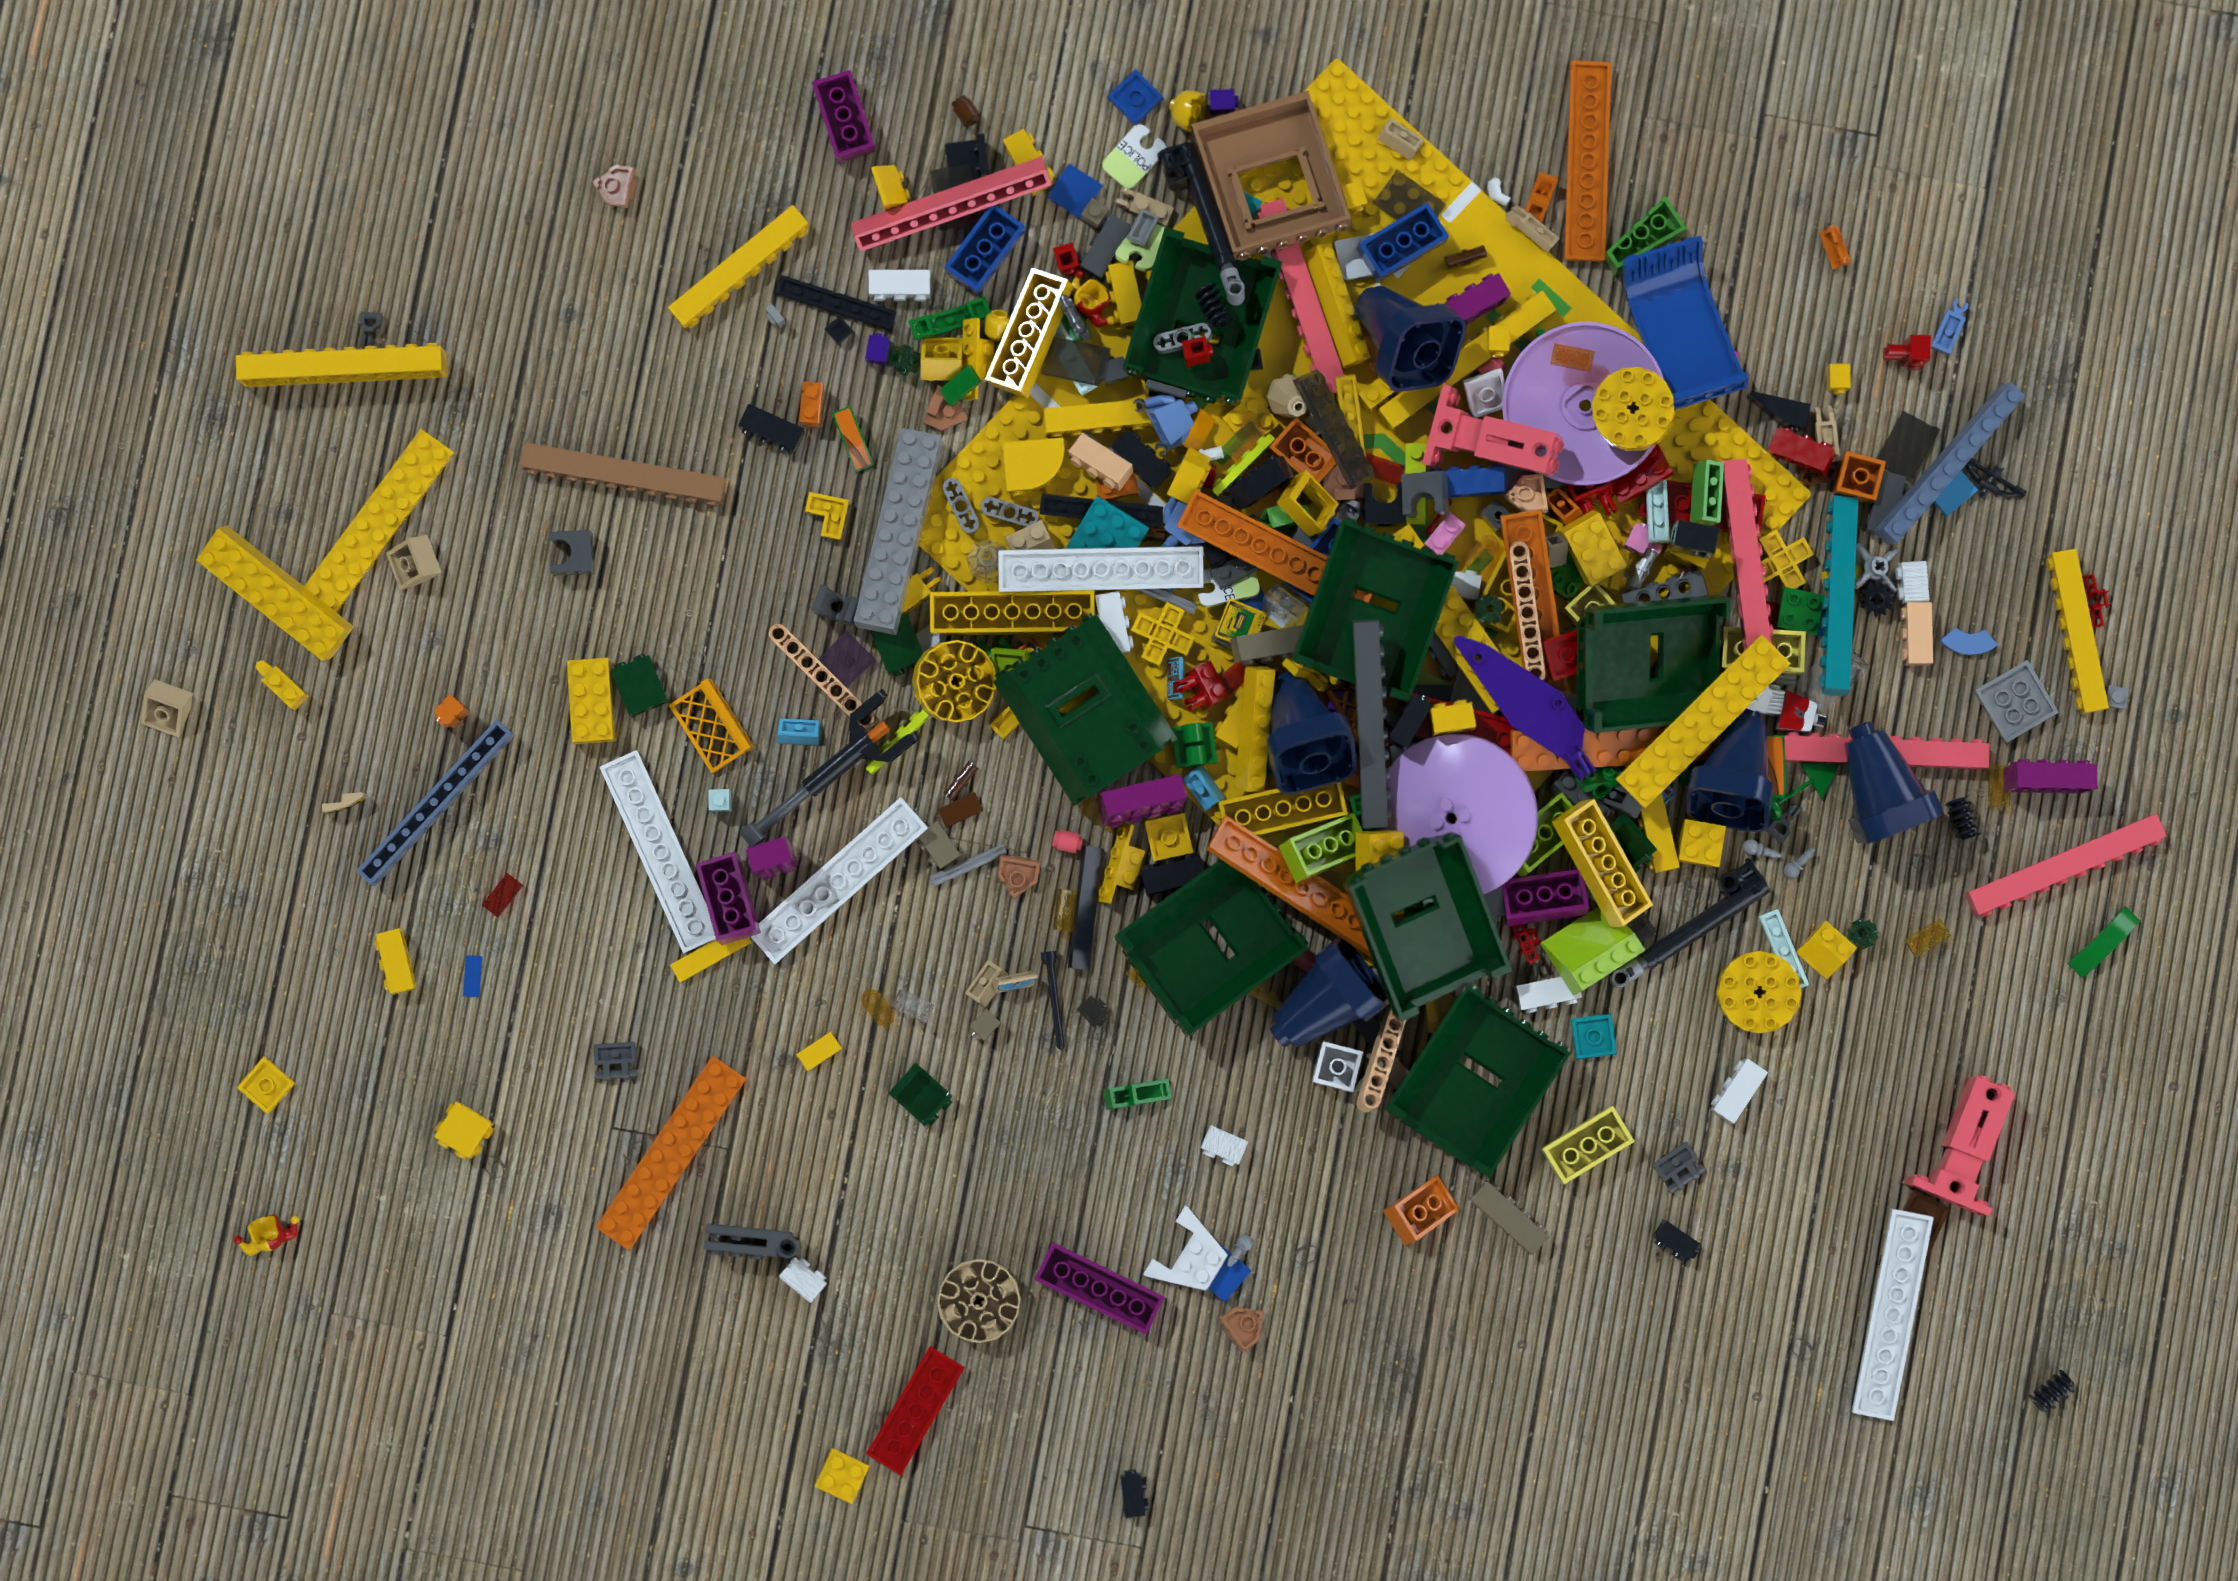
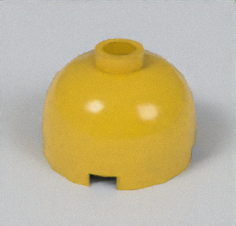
M1186 90L1171 100L1169 110H1171L1173 122L1179 128L1192 132V124L1197 122L1198 117L1203 119L1206 109V98L1202 97L1205 95L1204 93Z

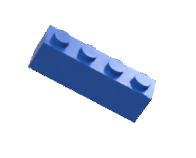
M1491 464L1489 468L1474 465L1462 470V467H1450L1449 471H1443L1448 475V498L1505 495L1508 492V470L1502 467L1501 464ZM1431 468L1429 469V472L1442 471V469ZM1425 496L1427 499H1434L1432 496Z

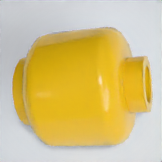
M993 310L986 316L984 333L992 341L999 342L1002 340L1010 321V316L1007 315V312Z

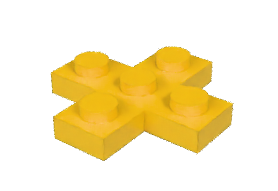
M1270 380L1255 392L1246 383L1240 405H1237L1222 417V420L1234 434L1238 433L1250 422L1264 436L1279 426L1280 423L1268 410L1270 404L1267 401L1266 394L1272 383Z
M1775 529L1758 539L1767 558L1761 561V564H1764L1765 567L1763 583L1776 576L1779 577L1783 586L1796 589L1806 583L1797 564L1811 557L1814 553L1805 537L1786 546L1779 532Z
M1166 602L1158 620L1139 612L1131 632L1149 639L1141 659L1160 667L1167 649L1187 657L1195 637L1177 629L1185 610Z

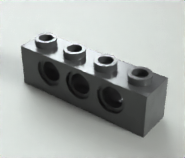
M1697 570L1686 573L1684 577L1678 578L1673 576L1667 578L1666 582L1660 584L1652 582L1647 584L1646 588L1639 590L1638 588H1632L1627 590L1625 594H1622L1624 603L1641 602V599L1645 596H1649L1650 601L1666 600L1660 598L1661 593L1665 590L1670 591V596L1667 599L1709 596L1704 575ZM1683 585H1690V590L1687 593L1680 592Z

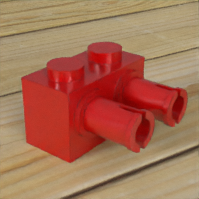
M1910 335L1902 344L1888 343L1887 348L1884 347L1883 360L1901 361L1902 367H1908V370H1920V367H1923L1931 360V335Z
M1611 482L1590 486L1567 484L1569 498L1582 510L1583 515L1592 510L1595 511L1593 505L1599 502L1606 516H1611L1610 511H1612L1613 515L1617 513L1618 508L1612 499L1614 492Z
M1211 660L1194 667L1184 675L1185 678L1175 681V688L1181 686V688L1177 689L1179 693H1183L1191 688L1195 695L1184 700L1185 706L1191 704V706L1186 708L1188 711H1193L1198 707L1205 711L1220 704L1229 697Z

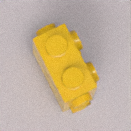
M456 1101L455 1104L451 1103L445 1112L447 1117L444 1122L440 1121L434 1130L437 1133L434 1137L438 1139L437 1143L446 1149L450 1146L456 1150L454 1154L464 1160L466 1157L469 1159L473 1158V1156L477 1157L483 1148L481 1146L485 1138L489 1139L493 1133L494 1128L492 1126L494 1123L459 1101Z

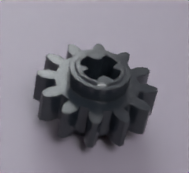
M1878 580L1875 586L1872 582H1869V589L1862 588V592L1865 595H1860L1859 599L1865 602L1860 607H1868L1867 615L1874 611V616L1877 617L1881 611L1885 616L1886 608L1889 610L1893 609V605L1889 602H1895L1896 598L1890 596L1894 593V589L1887 590L1888 583L1881 586V582ZM1875 594H1878L1879 597L1883 600L1880 599V602L1877 603L1875 602L1876 600L1872 597H1875Z

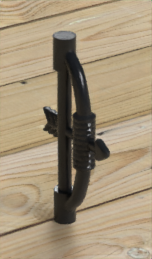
M1973 458L1966 464L1969 474L1978 482V485L1984 488L1983 491H1980L1981 498L1988 495L1987 491L2005 497L2020 496L2022 498L2027 493L2021 487L2015 486L2001 478L2000 475L2004 468H1999L1998 464H1996L1992 471L1978 464ZM1974 466L1987 474L1991 479L1987 481L1984 478H1980L1972 467ZM1994 480H1997L2013 491L2000 490L1999 487L1992 483Z

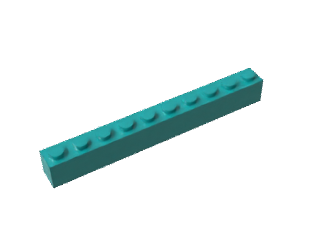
M1834 495L1831 502L1827 503L1826 514H1829V521L1826 522L1825 532L1829 533V536L1825 542V552H1828V558L1824 562V571L1827 572V578H1824L1823 590L1826 591V598L1824 597L1822 601V610H1825V617H1822L1821 629H1824V636L1821 637L1820 648H1823V655L1820 657L1819 666L1823 668L1822 675L1819 676V687H1822L1821 694L1846 697L1850 691L1858 498Z

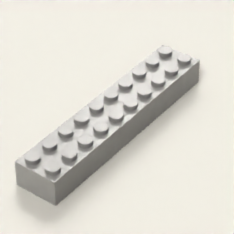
M901 428L854 617V623L858 628L897 635L944 444L941 435Z

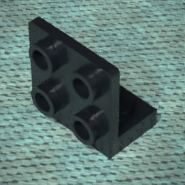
M976 134L977 140L945 144L949 182L951 184L969 182L989 175L984 134Z

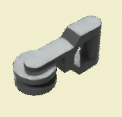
M361 312L360 325L363 327L361 336L362 349L365 346H373V336L369 335L367 337L365 334H374V331L381 328L382 313ZM366 320L376 321V324L369 327L365 325Z
M1797 803L1791 805L1781 818L1773 821L1766 830L1781 844L1790 835L1789 825L1791 823L1784 817L1792 815L1790 819L1793 820L1802 810L1801 806L1797 808ZM1777 823H1783L1786 826L1787 831L1784 834L1775 828Z

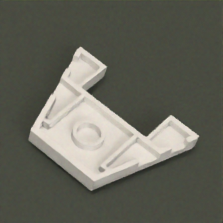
M1185 1206L1175 1222L1193 1232L1189 1242L1171 1270L1152 1259L1143 1275L1207 1291L1228 1254L1192 1211Z

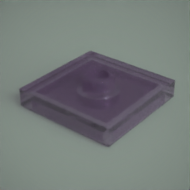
M846 631L818 660L848 688L876 659Z

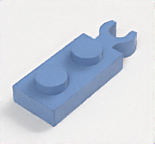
M1957 298L1951 305L1953 311L1947 310L1931 344L1932 349L1948 356L1951 354L1966 319L1961 314L1969 306L1968 303H1965L1963 308H1958L1957 302L1959 299Z

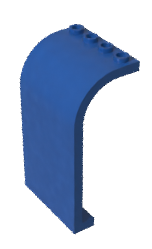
M1701 236L1689 237L1678 243H1669L1665 247L1650 249L1639 255H1630L1623 259L1622 265L1625 295L1642 344L1656 360L1664 381L1674 397V410L1748 387L1749 378L1747 373L1741 369L1707 284L1702 261L1703 240Z

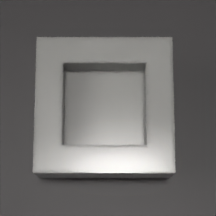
M772 303L765 308L768 313L766 318L772 325L777 324L780 328L786 323Z
M2108 685L2106 696L2109 707L2124 710L2129 689Z

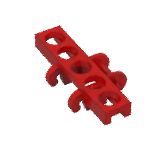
M2084 575L2082 579L2092 627L2104 626L2101 609H2103V606L2109 608L2108 605H2112V603H2108L2107 593H2109V590L2105 591V589H2102L2100 592L2097 589L2095 575ZM2087 578L2092 579L2091 585H2088ZM2098 595H2103L2104 604H2099ZM2091 597L2096 599L2095 605L2089 603ZM2098 610V614L2094 615L2093 611ZM2095 617L2100 619L2099 625L2095 624Z
M1523 924L1511 926L1514 933L1511 935V939L1515 940L1516 937L1521 946L1518 954L1521 955L1523 952L1529 965L1535 961H1540L1534 946H1539L1542 940L1537 939L1535 935L1536 928H1530L1526 931ZM1520 927L1521 931L1516 932V928ZM1530 935L1532 936V938H1533V940H1534V941H1532V942H1531V940H1530V938H1529ZM1527 937V941L1521 942L1520 938ZM1533 953L1535 958L1530 959L1528 955Z

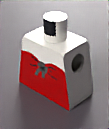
M1787 690L1784 694L1782 713L1777 718L1774 730L1809 733L1811 732L1812 725L1823 728L1826 716L1816 713L1817 703Z

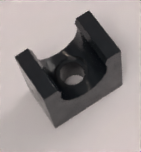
M1398 482L1396 485L1395 499L1387 504L1380 503L1373 497L1372 483H1364V525L1369 527H1404L1406 516L1403 515L1402 482Z
M1678 520L1672 528L1668 551L1709 559L1710 554H1714L1716 550L1719 528Z

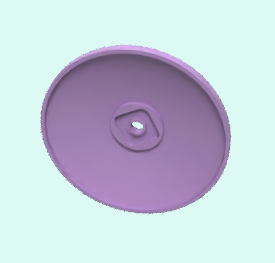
M1570 323L1551 329L1533 340L1512 365L1503 392L1502 407L1504 420L1554 432L1563 437L1564 447L1562 452L1558 453L1557 461H1559L1557 472H1553L1552 477L1544 476L1554 481L1576 486L1599 485L1628 474L1640 465L1654 449L1655 445L1644 451L1627 452L1615 448L1600 436L1593 421L1592 401L1597 387L1608 375L1622 368L1641 367L1655 372L1664 380L1662 372L1652 354L1632 335L1603 323ZM1589 401L1591 409L1586 412L1580 410V403ZM1632 405L1631 408H1628L1631 414H1634L1636 410H1639L1636 408V405ZM1547 449L1542 451L1541 456L1546 454Z
M1443 734L1425 739L1411 746L1389 767L1390 780H1386V788H1390L1391 799L1387 801V809H1391V821H1388V827H1377V830L1390 829L1404 832V846L1417 844L1416 841L1424 837L1430 838L1449 832L1462 836L1483 894L1506 883L1523 866L1536 838L1538 826L1537 803L1527 775L1505 750L1477 736ZM1452 812L1457 816L1455 824L1448 822V813Z

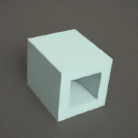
M729 789L708 790L710 812H731V791Z

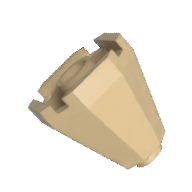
M1286 374L1283 378H1277L1272 381L1266 398L1273 413L1289 419L1305 414L1309 405L1310 394L1303 379Z

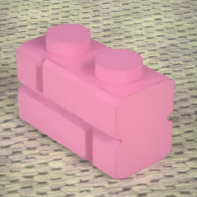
M1449 513L1424 543L1425 547L1433 549V554L1443 555L1466 525L1452 513Z

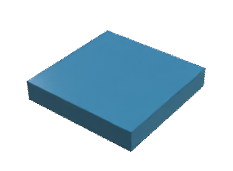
M1960 471L1933 503L1947 517L1978 489Z

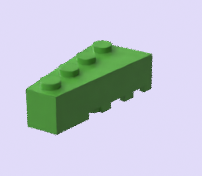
M1666 195L1606 252L1605 261L1615 276L1622 273L1623 259H1626L1628 256L1639 255L1650 249H1659L1685 237L1687 228Z

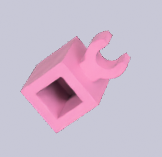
M1636 523L1623 548L1641 557L1646 549L1655 552L1658 556L1663 546L1657 543H1648L1647 525Z

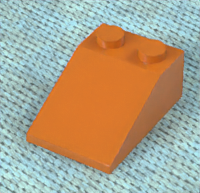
M1297 417L1293 419L1267 450L1272 455H1275V457L1283 456L1295 474L1307 470L1318 483L1322 481L1342 458Z
M1435 1175L1382 1211L1405 1246L1419 1240L1460 1209L1440 1177Z

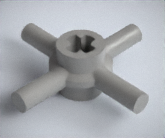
M1858 542L1856 544V551L1865 563L1863 565V574L1855 580V589H1858L1867 580L1872 579L1880 580L1883 585L1888 583L1887 590L1894 589L1895 593L1897 588L1886 576V573L1888 571V562L1899 554L1898 549L1893 547L1883 557L1871 556L1862 543Z

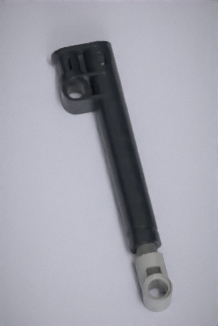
M1186 142L1162 149L1158 152L1157 158L1163 163V172L1168 189L1171 191L1190 189L1217 271L1221 272L1220 277L1226 291L1227 301L1231 305L1242 304L1245 299L1244 284L1240 279L1237 268H1234L1236 261L1195 143ZM1233 291H1239V293H1237V294H1234V293H1231V292H1233Z
M1746 858L1743 865L1737 869L1733 868L1720 876L1717 886L1724 896L1723 899L1648 947V949H1645L1638 959L1633 958L1613 971L1609 976L1610 984L1615 988L1625 987L1643 975L1644 970L1647 968L1650 970L1654 969L1658 964L1671 958L1770 893L1769 886L1753 862ZM1724 878L1732 880V887L1730 889L1724 887ZM1617 973L1624 975L1625 980L1622 984L1615 982V975Z

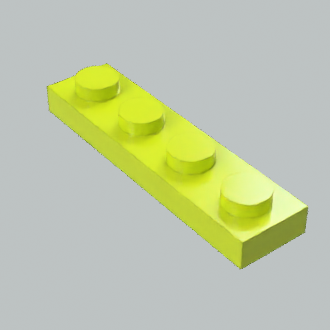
M1270 433L1266 437L1262 435L1255 442L1257 446L1252 451L1248 449L1241 456L1242 461L1238 465L1234 463L1226 471L1228 475L1223 480L1219 478L1212 485L1214 489L1211 494L1218 499L1233 484L1232 482L1239 478L1270 447L1275 438Z
M1405 444V474L1426 472V466L1422 464L1426 444ZM1425 497L1421 498L1417 504V517H1406L1405 525H1425Z
M924 710L920 713L916 711L909 718L911 722L906 727L902 725L895 732L896 737L891 742L888 740L882 745L881 753L883 754L906 734L917 731L929 718V715ZM868 760L866 762L868 765L866 770L873 775L885 762Z

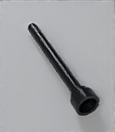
M1057 951L1041 952V961H1044V965L1046 964L1056 1045L1058 1049L1062 1050L1065 1047L1054 966L1056 959H1058Z

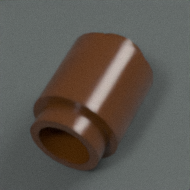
M965 95L957 98L952 103L953 111L963 126L968 125L971 127L979 121L980 113Z

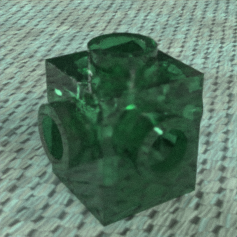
M909 345L890 346L886 366L897 370V374L908 376V373H917L921 353L914 351V347Z
M1490 594L1486 598L1482 596L1474 604L1477 607L1473 611L1474 617L1482 625L1486 624L1488 626L1491 622L1496 624L1503 617L1501 614L1504 609L1502 607L1503 603L1496 596L1492 597ZM1489 605L1493 612H1488L1486 606Z
M1862 918L1851 923V928L1847 929L1848 940L1856 947L1862 946L1863 949L1874 945L1873 941L1879 938L1877 927L1873 922L1871 923L1870 919L1863 921ZM1859 930L1864 933V936L1862 938L1858 933Z

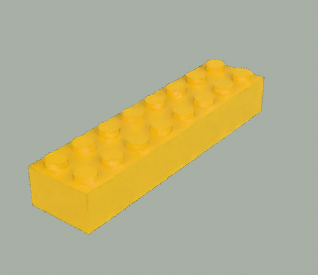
M229 526L218 528L196 559L197 562L321 661L333 658L354 628L351 623Z
M1094 590L930 592L931 636L1051 635L1053 632H1063L1072 625L1076 628L1083 623L1081 619L1089 613H1092L1093 616L1095 615Z

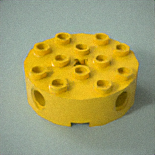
M1641 367L1622 368L1608 375L1597 387L1592 401L1593 421L1600 436L1611 446L1627 452L1644 451L1659 443L1670 431L1675 417L1674 397L1667 383L1655 372ZM1632 405H1636V408L1639 409L1636 410L1634 414H1631L1630 410L1628 409L1631 408Z
M959 640L937 643L922 654L914 667L912 677L914 696L922 709L937 720L954 723L974 719L987 709L994 696V691L996 690V686L993 683L996 679L994 676L996 675L995 667L986 652L972 643ZM953 678L958 679V682H956L955 685L951 684Z
M1754 951L1741 954L1727 964L1719 975L1716 995L1719 1008L1729 1022L1741 1030L1760 1034L1776 1031L1791 1020L1799 1007L1801 988L1798 975L1790 963L1776 954ZM1758 986H1760V990H1763L1760 998H1758L1757 994H1754V990H1757Z

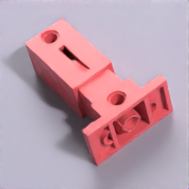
M1443 384L1422 461L1423 465L1430 468H1439V465L1442 466L1445 455L1443 450L1458 454L1460 450L1473 452L1474 456L1482 460L1551 477L1553 472H1557L1559 461H1557L1558 453H1561L1564 447L1562 436L1554 432L1485 415L1483 420L1469 417L1468 413L1455 408L1460 401L1459 390ZM1452 426V431L1448 433V429ZM1547 449L1546 454L1541 456L1542 451Z
M1975 1075V1077H1968L1941 1145L1946 1149L1938 1169H1932L1929 1178L1919 1174H1914L1913 1177L1907 1176L1904 1184L1980 1216H1990L1992 1208L1987 1207L1988 1203L1977 1198L1974 1199L1979 1188L1975 1181L1982 1163L1989 1162L2015 1092L2010 1091L2011 1087L2006 1084L1991 1083V1078ZM1987 1090L1990 1092L1989 1099L1986 1097ZM1951 1182L1954 1184L1953 1191L1950 1190Z

